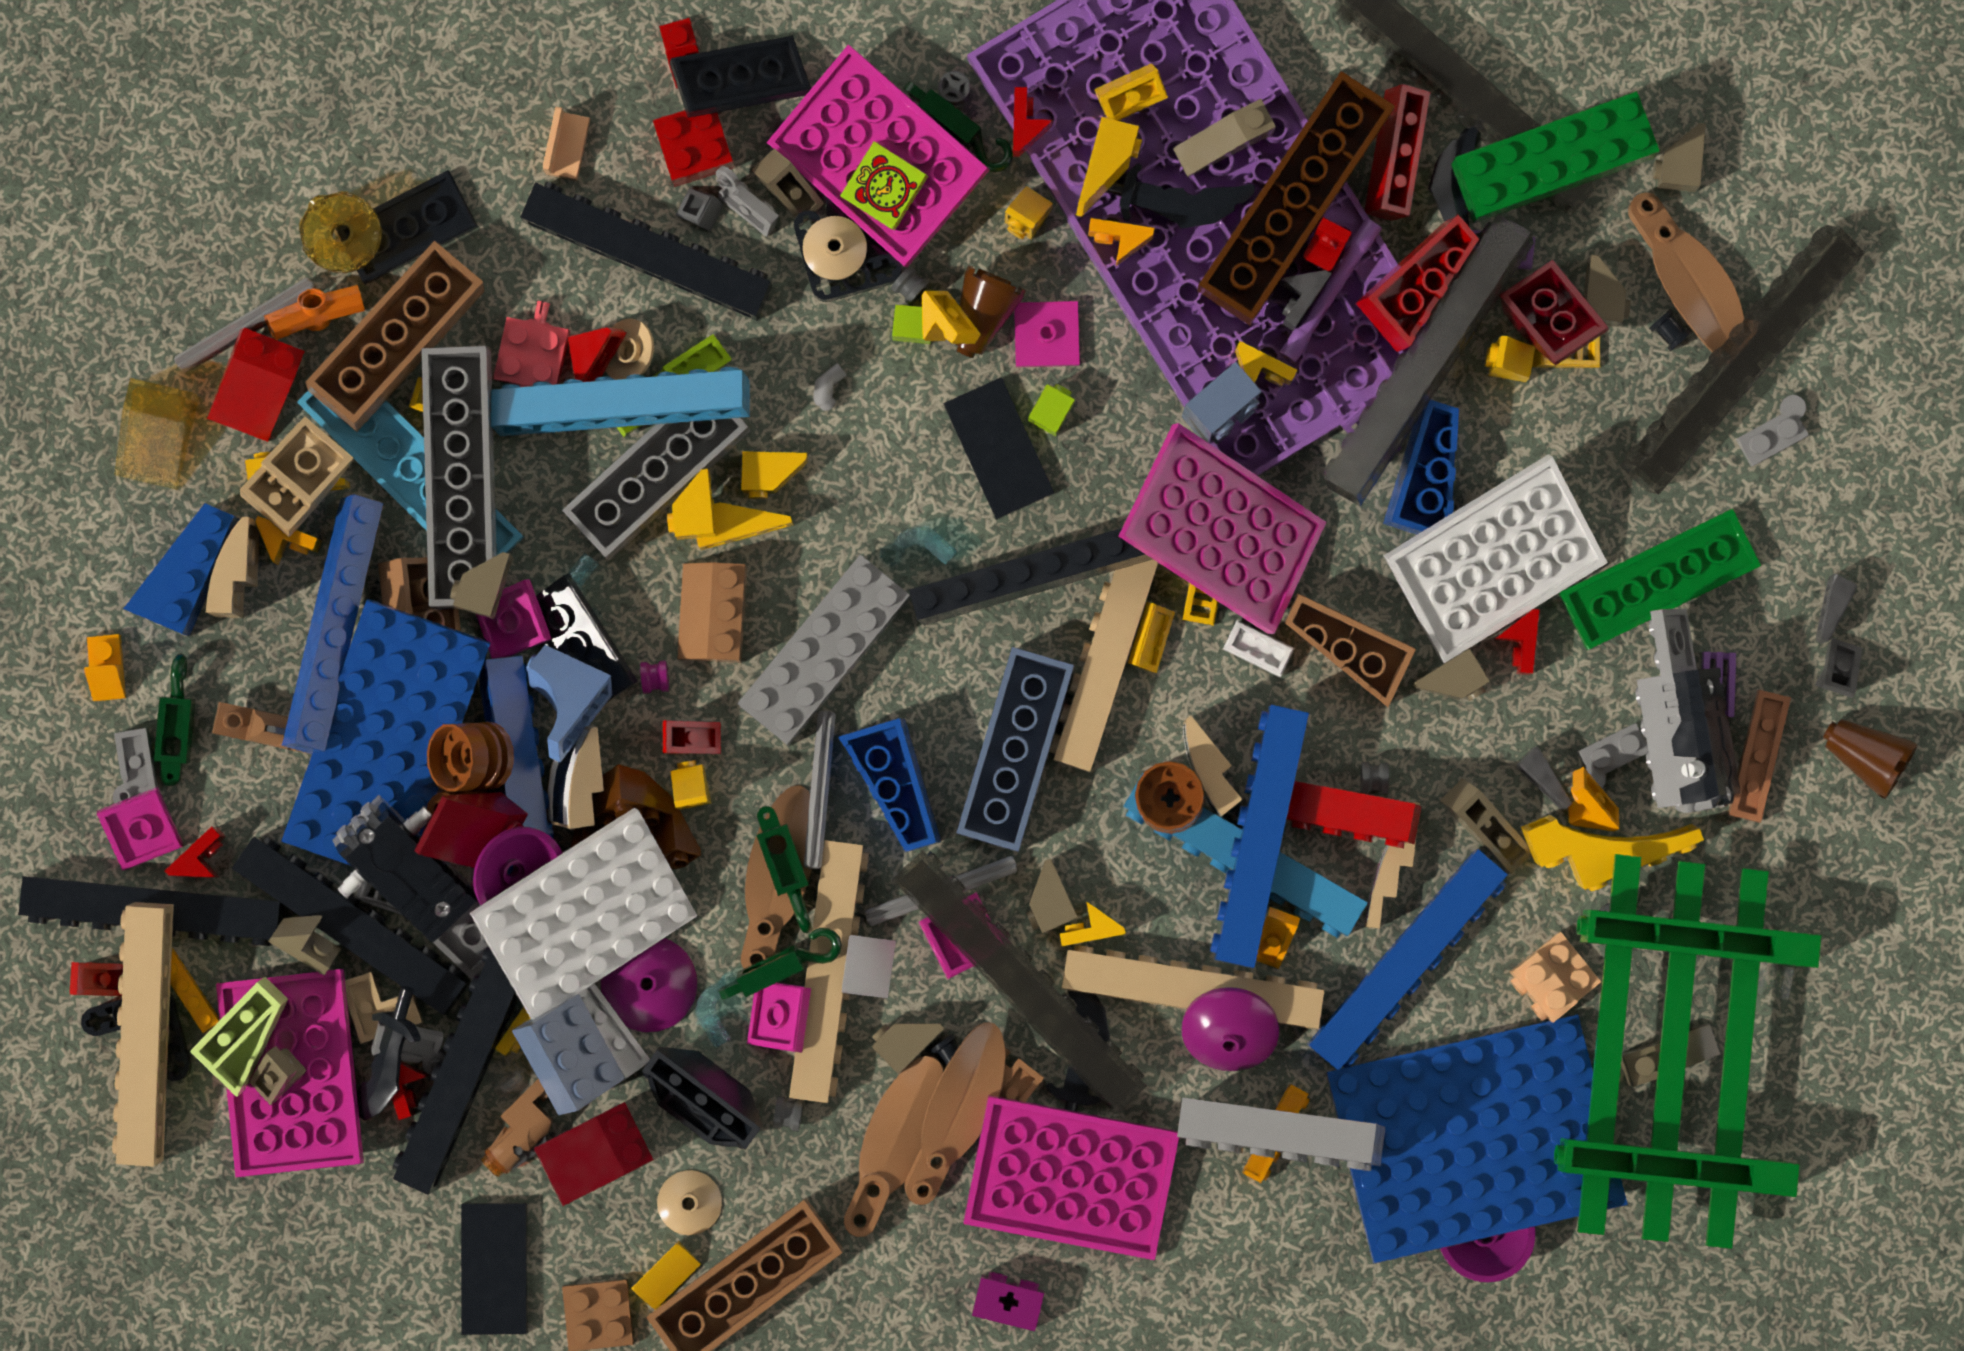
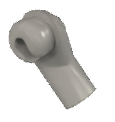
M838 363L815 381L813 400L823 411H828L835 406L836 400L832 397L833 386L847 376Z

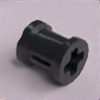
M1671 309L1649 327L1652 332L1656 331L1668 344L1667 349L1670 352L1692 333L1690 329H1684L1672 316L1673 311Z
M954 1033L931 1049L933 1054L937 1053L946 1066L959 1048L955 1041L956 1035Z

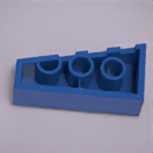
M1431 399L1420 402L1383 524L1418 535L1453 513V484L1456 475V468L1454 467L1455 451H1457L1459 408Z
M204 503L123 609L190 637L207 598L211 575L218 555L230 532L240 519Z
M898 718L839 736L838 738L851 756L852 762L868 785L869 791L885 814L886 820L905 852L941 843L906 720Z

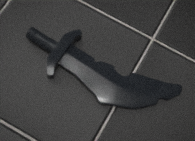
M1472 122L1460 133V137L1454 139L1439 155L1428 190L1435 198L1443 221L1445 222L1459 215L1469 228L1468 211L1465 209L1467 205L1451 164L1455 157L1475 150L1476 138L1480 130L1479 122ZM1485 229L1475 233L1479 238L1475 247L1482 244L1488 238V232ZM1468 258L1457 273L1458 280L1471 278Z
M1137 163L1126 174L1124 184L1115 182L1105 193L1121 196L1119 209L1124 221L1130 220L1129 208L1130 205L1148 209L1184 229L1214 224L1235 211V205L1238 203L1244 204L1254 194L1255 186L1247 184L1238 187L1203 188L1196 195L1184 191V188H1168L1163 190L1160 186L1136 181L1137 174L1142 170V165Z
M401 986L394 1011L380 1012L372 1015L373 1021L381 1022L385 1025L379 1047L380 1053L376 1054L371 1064V1079L362 1082L357 1090L359 1118H362L364 1121L383 1112L399 1091L401 1054L405 1037L409 1043L421 1040L416 1025L406 1019L414 989L409 986Z
M1068 990L1070 1021L1077 1028L1076 1036L1070 1041V1056L1073 1061L1069 1062L1063 1089L1055 1087L1052 1083H1048L1046 1088L1057 1099L1066 1101L1065 1110L1077 1112L1079 1104L1088 1106L1103 1100L1102 1094L1092 1096L1088 1095L1087 1092L1091 1076L1105 1048L1111 1043L1106 1011L1097 995Z

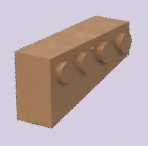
M1297 593L1284 620L1286 625L1384 705L1389 707L1416 651L1414 647L1300 593Z

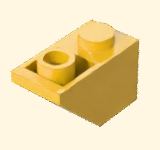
M1025 186L1005 211V223L1009 225L1007 230L1021 240L1025 236L1032 240L1053 209V203Z
M1501 335L1495 343L1491 344L1490 348H1487L1484 366L1490 367L1488 376L1527 382L1531 375L1535 347Z

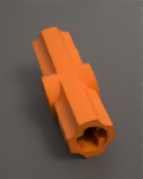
M358 285L327 293L320 289L312 288L299 294L296 303L264 315V319L273 339L279 340L305 328L310 331L323 330L329 326L332 319L363 312L365 309Z

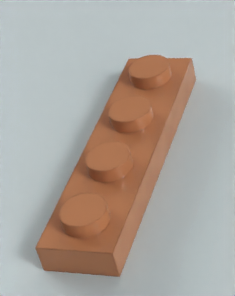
M1757 690L1738 769L1741 793L1734 796V801L1729 806V816L1761 823L1791 697Z

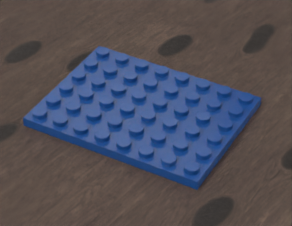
M1578 1015L1560 1018L1554 1023L1547 1021L1326 1073L1337 1119L1374 1123L1385 1127L1381 1166L1372 1165L1371 1171L1350 1168L1373 1264L1579 1217L1583 1174L1558 1171V1164L1554 1163V1150L1556 1145H1560V1138L1586 1140L1593 1069ZM1610 1177L1607 1210L1628 1205L1621 1178Z

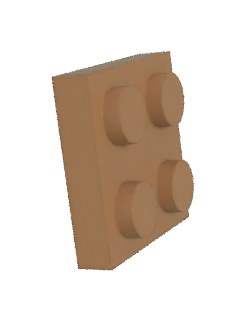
M628 1279L562 1286L568 1351L634 1345Z

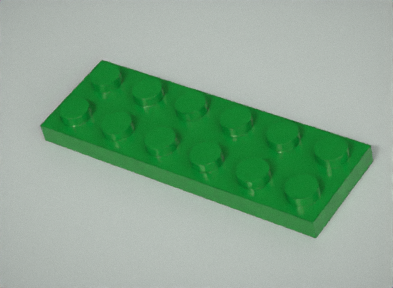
M1732 508L1558 594L1586 650H1590L1651 619L1650 611L1674 609L1760 567L1761 564Z

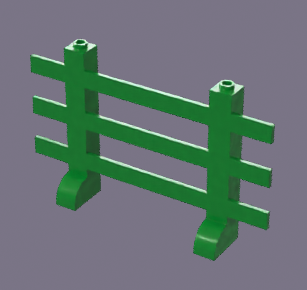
M1614 854L1609 912L1583 910V916L1578 917L1576 928L1577 935H1581L1580 942L1605 945L1586 1140L1560 1138V1145H1556L1554 1150V1163L1558 1164V1171L1583 1174L1578 1233L1605 1234L1610 1177L1647 1181L1641 1239L1669 1242L1674 1184L1711 1188L1705 1246L1733 1249L1738 1191L1797 1197L1800 1164L1782 1160L1741 1157L1760 962L1818 968L1822 935L1763 929L1769 871L1744 868L1741 870L1736 926L1700 922L1705 864L1678 861L1673 919L1636 915L1642 857ZM1633 948L1669 952L1650 1147L1613 1143ZM1696 955L1733 959L1714 1154L1678 1150Z

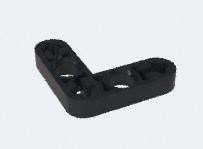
M810 210L799 213L795 218L794 229L810 286L815 298L819 301L832 302L892 285L902 274L901 263L891 254H883L864 260L859 269L866 275L863 285L854 287L845 278L842 279L847 289L840 292V285L830 288L831 294L825 295L823 290L817 291V287L821 286V280L825 278L815 274L807 265L803 255V241L807 231L805 229L800 230L799 227L804 225V219L810 218L812 223L819 221L821 218L816 212ZM883 262H889L890 266H896L897 269L892 271L891 277H886L885 273L876 274L877 282L871 283V274L867 266L873 265V271L881 270ZM827 279L828 283L838 282V280Z
M170 993L169 1026L175 1029L176 1039L168 1045V1049L180 1046L181 1052H174L177 1062L183 1061L184 1067L179 1069L180 1075L176 1076L175 1071H169L168 1065L172 1064L171 1054H168L166 1079L179 1081L190 1074L192 1065L175 999ZM122 999L86 1010L81 1018L83 1030L92 1036L105 1035L121 1030V1026H118V1024L116 1027H113V1021H107L100 1024L101 1030L98 1031L96 1026L89 1025V1020L94 1018L93 1013L95 1012L98 1017L111 1015L108 1008L113 1007L112 1016L117 1024V1013L119 1007H122Z

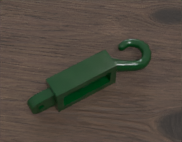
M910 81L906 84L903 90L919 103L918 106L967 149L972 146L976 157L990 169L989 172H1000L1010 166L1013 159V151L1005 139L997 138L995 141L998 146L1003 148L1004 157L999 162H990L983 147L981 127L932 89L925 93Z
M182 653L177 654L172 661L170 672L171 697H159L154 761L161 762L160 777L162 783L167 786H174L181 781L183 764L190 763L196 699L184 698L183 680L187 676V658ZM173 736L181 740V752L177 755H170L166 752V740ZM170 773L173 775L172 779L169 778Z
M764 806L757 813V819L762 833L756 835L777 895L780 896L787 893L800 929L804 933H809L812 931V923L800 888L809 885L788 825L781 826L775 810L772 807ZM765 813L770 814L768 819L764 818ZM779 835L786 840L787 846L783 853L773 854L769 851L767 844L772 836Z
M829 928L815 929L809 934L810 939L815 940L820 936L829 938L832 947L828 953H812L798 948L794 944L738 971L735 981L718 989L722 1000L740 992H743L744 996L748 997L804 970L805 963L825 964L834 961L841 953L842 948L839 935Z

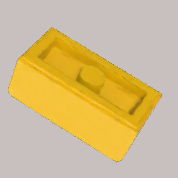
M1148 64L1094 90L1106 117L1117 121L1168 98L1158 69L1153 64Z
M678 1241L631 1289L655 1310L701 1263Z

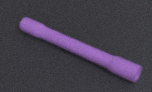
M1367 218L1364 220L1351 240L1346 253L1308 312L1280 350L1279 354L1292 363H1296L1321 319L1361 257L1368 251L1382 228L1377 223Z

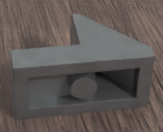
M1324 270L1281 278L1279 284L1299 297L1298 300L1292 297L1283 310L1282 314L1286 318L1282 325L1291 331L1297 327L1331 276L1330 272Z
M1832 638L1827 647L1824 669L1815 686L1853 698L1856 693L1863 648Z

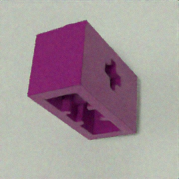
M989 1271L988 1277L981 1275L972 1316L1035 1331L1044 1297V1290L1038 1289L1039 1283L1020 1279V1284L1007 1282V1275ZM1008 1292H1013L1014 1299L1018 1300V1304L1013 1303L1010 1308H1005L1004 1301L999 1300L1000 1296L1005 1297Z

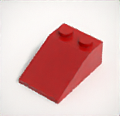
M245 327L240 329L207 419L268 442L305 351Z

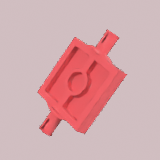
M537 301L534 319L520 320L506 317L493 376L495 381L515 384L520 387H530L536 382H548L552 385L559 384L568 345V337L571 331L552 326L546 322L550 303Z

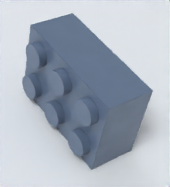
M1235 362L1185 405L1181 417L1197 436L1208 443L1214 441L1217 445L1231 433L1236 420L1242 424L1255 413V409L1260 403L1258 398L1262 391L1238 363Z
M579 994L534 1020L530 1018L512 1030L558 1115L580 1110L625 1079Z

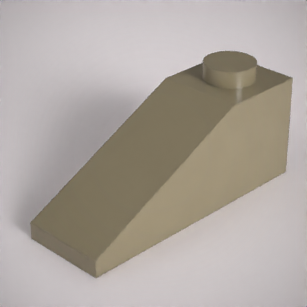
M1259 99L1229 114L1177 145L1173 150L1187 177H1190L1273 135L1276 126L1262 99Z
M1462 778L1440 800L1457 821L1510 874L1531 856L1528 844L1487 797Z
M1710 1024L1689 1030L1685 1068L1720 1055ZM1661 1040L1622 1053L1621 1066L1628 1086L1635 1087L1657 1079Z

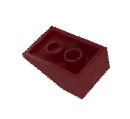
M1551 260L1500 294L1503 313L1519 333L1555 366L1609 330V327L1554 260Z
M502 792L442 796L414 851L419 855L475 868L480 853L490 840L505 830L523 827L528 813Z
M625 1102L533 1148L562 1207L654 1160Z

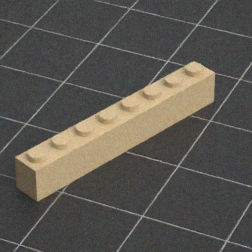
M1154 559L1115 570L1112 582H1104L1099 600L1105 601L1101 613H1094L1089 628L1095 634L1091 644L1085 642L1079 661L1085 662L1082 674H1074L1069 691L1074 692L1075 695L1071 705L1065 703L1059 721L1065 723L1062 735L1055 734L1049 751L1055 754L1053 760L1055 762L1091 772L1156 572L1158 562Z
M828 840L824 842L812 931L818 928H829L835 931L841 939L842 948L839 956L830 963H808L804 987L811 988L803 1051L802 1053L795 1052L789 1098L828 1103L830 1096L836 1097L838 1078L832 1077L834 1064L840 1065L843 1045H837L838 1033H845L847 1013H841L843 1000H849L850 994L842 993L849 936H858L860 917L855 916L856 903H863L865 885L859 884L861 871L867 872L869 853L863 852V845ZM820 936L815 940L811 939L809 952L828 953L831 950L832 943L825 936Z
M134 902L127 905L121 915V928L125 930L124 942H122L119 952L120 961L123 962V974L118 982V991L122 994V1007H119L117 1013V1024L121 1026V1039H118L116 1044V1057L120 1058V1065L114 1082L115 1089L119 1091L118 1103L115 1104L113 1112L114 1122H117V1135L114 1136L112 1142V1152L116 1154V1164L154 1167L164 1161L173 904Z
M1075 945L1074 950H1067L1062 990L1187 1009L1192 1001L1210 990L1225 987L1240 988L1251 991L1267 1001L1276 1013L1279 1024L1314 1030L1319 1029L1324 990L1317 989L1318 983L1298 980V986L1285 984L1286 978L1266 975V981L1253 979L1254 973L1234 970V976L1221 974L1222 968L1203 965L1202 971L1189 969L1190 963L1176 960H1171L1170 966L1157 964L1158 958L1139 955L1137 961L1125 959L1126 953L1107 950L1105 956L1093 954V947Z

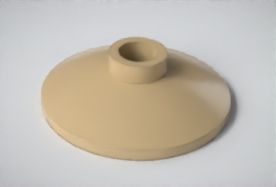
M840 216L825 217L814 223L807 231L803 241V255L807 265L815 274L828 280H841L852 276L860 269L867 254L866 239L860 227L853 221ZM831 241H838L841 244L840 249L837 251H831L828 245Z
M636 319L621 320L612 328L623 329L627 334L605 370L614 380L626 379L628 375L632 374L643 375L650 366L654 354V340L647 325Z
M685 1170L675 1173L664 1182L658 1194L657 1207L662 1221L671 1230L683 1235H696L708 1230L717 1221L722 1208V1197L717 1184L708 1175L695 1170ZM686 1197L694 1200L695 1206L693 1209L684 1208L683 1200Z

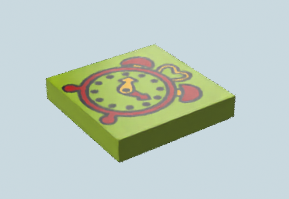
M873 141L840 196L895 231L927 180L928 175Z

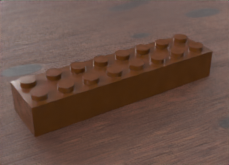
M1341 71L1199 283L1197 291L1251 326L1281 278H1283L1392 114L1395 106Z

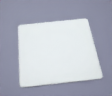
M850 935L842 993L888 998L896 941Z

